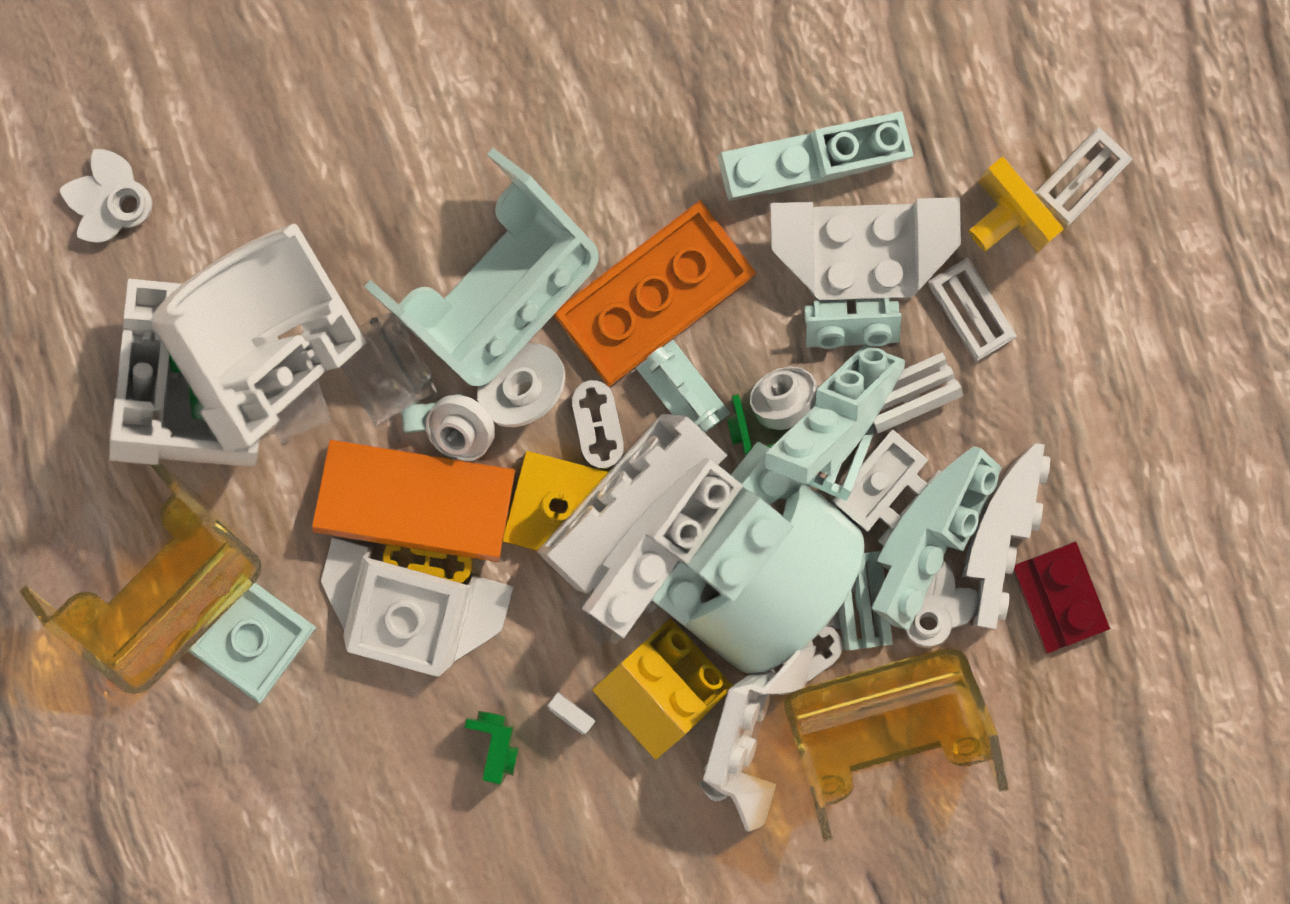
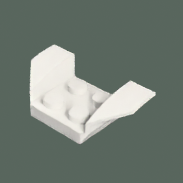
M960 197L919 198L914 204L813 207V202L770 203L772 251L809 288V291L817 301H855L856 299H884L885 297H889V300L911 299L961 245Z
M332 537L321 583L344 629L343 636L347 652L439 677L456 660L502 631L514 586L475 575L472 576L468 585L371 559L373 547Z
M811 645L805 649L797 650L778 673L773 671L751 673L728 691L703 780L721 794L732 797L744 828L747 831L758 829L765 824L776 788L774 783L741 772L743 765L749 767L756 751L757 739L751 738L755 722H762L770 701V695L768 694L790 693L805 687L816 646Z

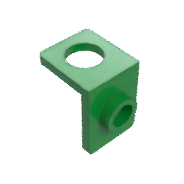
M737 394L731 397L735 416L727 417V424L732 444L741 443L745 458L752 447L740 396Z

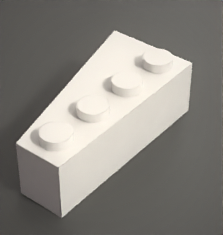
M661 414L572 512L571 516L539 548L537 553L577 591L588 594L592 589H596L609 571L603 565L604 561L652 503L683 474L705 457L718 465L727 454L688 416Z

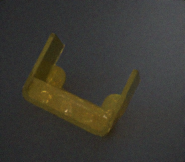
M160 460L158 465L150 464V466L173 492L161 508L160 520L164 528L174 538L109 603L93 592H80L71 596L56 610L27 585L19 591L47 630L122 691L130 694L141 693L151 688L257 581L261 573V561L249 545L194 490Z
M951 648L939 649L810 685L792 692L785 700L784 708L823 842L833 839L825 806L837 804L849 797L854 789L851 772L941 747L945 758L950 763L958 766H972L987 761L999 792L1009 790L998 733L968 659L959 650Z

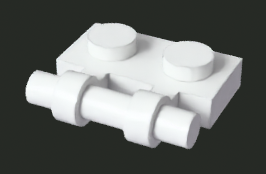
M892 429L861 465L847 501L835 496L831 503L866 532L878 519L882 520L889 527L878 540V543L884 547L902 516L941 471L937 470L927 483L920 478L917 473L928 459ZM907 486L916 496L899 515L889 506Z

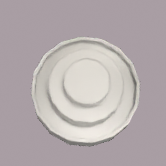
M792 366L778 368L764 375L755 384L750 393V405L759 423L765 427L776 430L789 429L816 405V390L818 386L812 374L803 368Z
M458 394L445 396L435 403L426 418V432L430 442L439 452L454 460L475 461L486 453L495 438V425L491 415L480 403L470 397Z

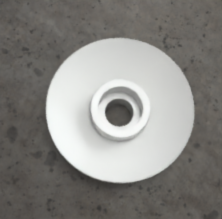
M527 343L491 382L478 386V403L488 411L493 422L497 425L520 427L530 424L544 416L558 401L565 384L564 365L558 355L549 347L537 343Z

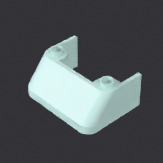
M494 148L488 152L487 156L512 181L498 198L495 207L497 220L507 232L454 289L443 298L430 287H420L411 291L398 304L371 280L364 286L406 328L464 381L472 386H482L491 382L593 273L599 259L596 245L529 174Z

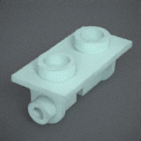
M889 297L884 299H856V314H847L846 300L813 301L812 306H804L805 325H807L806 348L821 347L824 349H835L840 346L849 345L879 347L888 343H900L902 316L899 313V302L889 301Z
M671 340L664 347L661 346L647 357L646 361L636 368L672 415L688 416L704 433L730 414L674 340Z

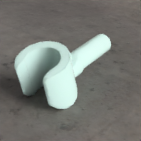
M435 403L408 406L402 413L403 431L405 433L426 431V418Z

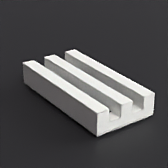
M1098 127L1038 189L1035 195L1047 207L1052 215L1055 214L1067 228L1128 165L1132 158ZM1099 141L1105 148L1054 199L1049 192ZM1111 154L1118 159L1113 167L1069 212L1062 207Z
M968 257L927 282V285L975 362L1017 337ZM964 272L1002 335L995 339L956 275ZM946 281L984 339L985 346H979L942 286Z
M943 352L903 369L881 411L902 401L905 404L876 416L872 424L877 434L963 396L962 388L958 380L956 381L951 367L948 366ZM946 383V386L920 397V393Z

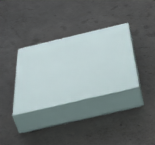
M240 572L184 649L256 702L262 704L317 627L244 573Z

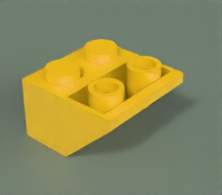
M670 618L597 684L592 691L656 760L687 734L728 693L733 685Z

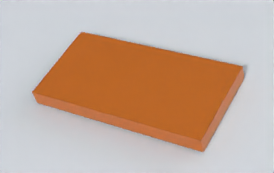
M699 200L565 302L553 316L600 378L610 388L647 360V357L661 346L664 347L757 276V272L703 202Z
M330 439L312 530L314 533L499 562L514 484L515 469Z

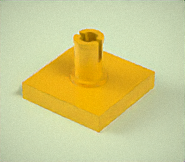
M1003 156L988 167L979 179L980 185L998 205L968 230L971 238L984 252L1001 238L1005 237L1015 227L1037 253L1064 230Z
M526 450L503 542L538 551L609 472Z

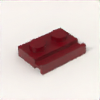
M1076 541L1015 564L1013 574L1045 654L1111 629Z

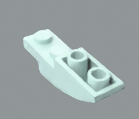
M900 111L815 129L810 134L724 151L717 155L727 198L728 201L764 193L771 195L854 175L910 159L914 155L903 112Z
M863 345L816 390V405L766 452L765 468L806 485L819 472L831 475L857 446L876 416L880 413L904 369L905 360L888 354L882 349Z
M973 446L936 476L902 516L881 551L877 562L889 572L871 609L891 625L909 631L915 616L918 615L923 606L924 596L934 575L942 566L947 548L950 547L963 551L970 536L975 532L978 526V518L989 495L997 486L998 476L1002 469L984 450Z

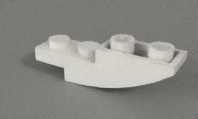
M1035 443L1029 446L1013 462L997 483L978 519V526L971 537L961 576L980 580L973 626L996 629L997 621H1005L1009 593L1002 592L1005 573L1013 574L1017 555V547L1010 546L1011 537L1024 540L1029 539L1031 530L1038 531L1041 524L1043 503L1036 502L1038 485H1046L1050 469V457L1043 456L1044 444Z
M705 457L655 500L619 541L603 563L609 571L582 609L624 638L678 561L681 560L686 564L690 562L743 485L709 458Z

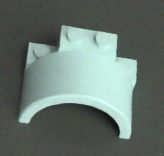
M760 442L754 445L731 474L733 478L743 485L739 493L690 562L686 564L679 560L651 599L733 667L748 674L764 672L784 663L797 650H802L823 630L849 594L859 573L864 554V538L859 527L810 485L765 468L766 452L770 448ZM780 498L786 500L783 516L770 506ZM706 583L721 593V595L708 602L702 603L701 594Z

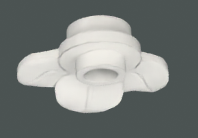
M94 149L92 151L91 169L93 176L75 179L60 188V193L67 205L79 215L84 216L78 226L77 237L85 241L94 243L109 241L123 227L133 228L144 223L152 211L151 195L143 185L134 181L131 165L123 157L108 150ZM127 197H134L137 200V207L131 213H125L121 208L123 200Z
M944 560L924 596L920 612L915 616L909 631L905 630L909 640L922 648H935L942 645L948 639L951 629L967 624L976 611L977 591L970 588L955 589V578L952 569ZM924 617H931L937 622V627L933 630H925L921 627L919 621Z

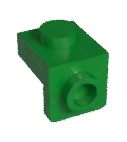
M478 710L477 719L466 718L464 728L492 734L482 781L502 784L504 774L513 776L519 748L510 746L514 727L504 725L506 719L504 715Z

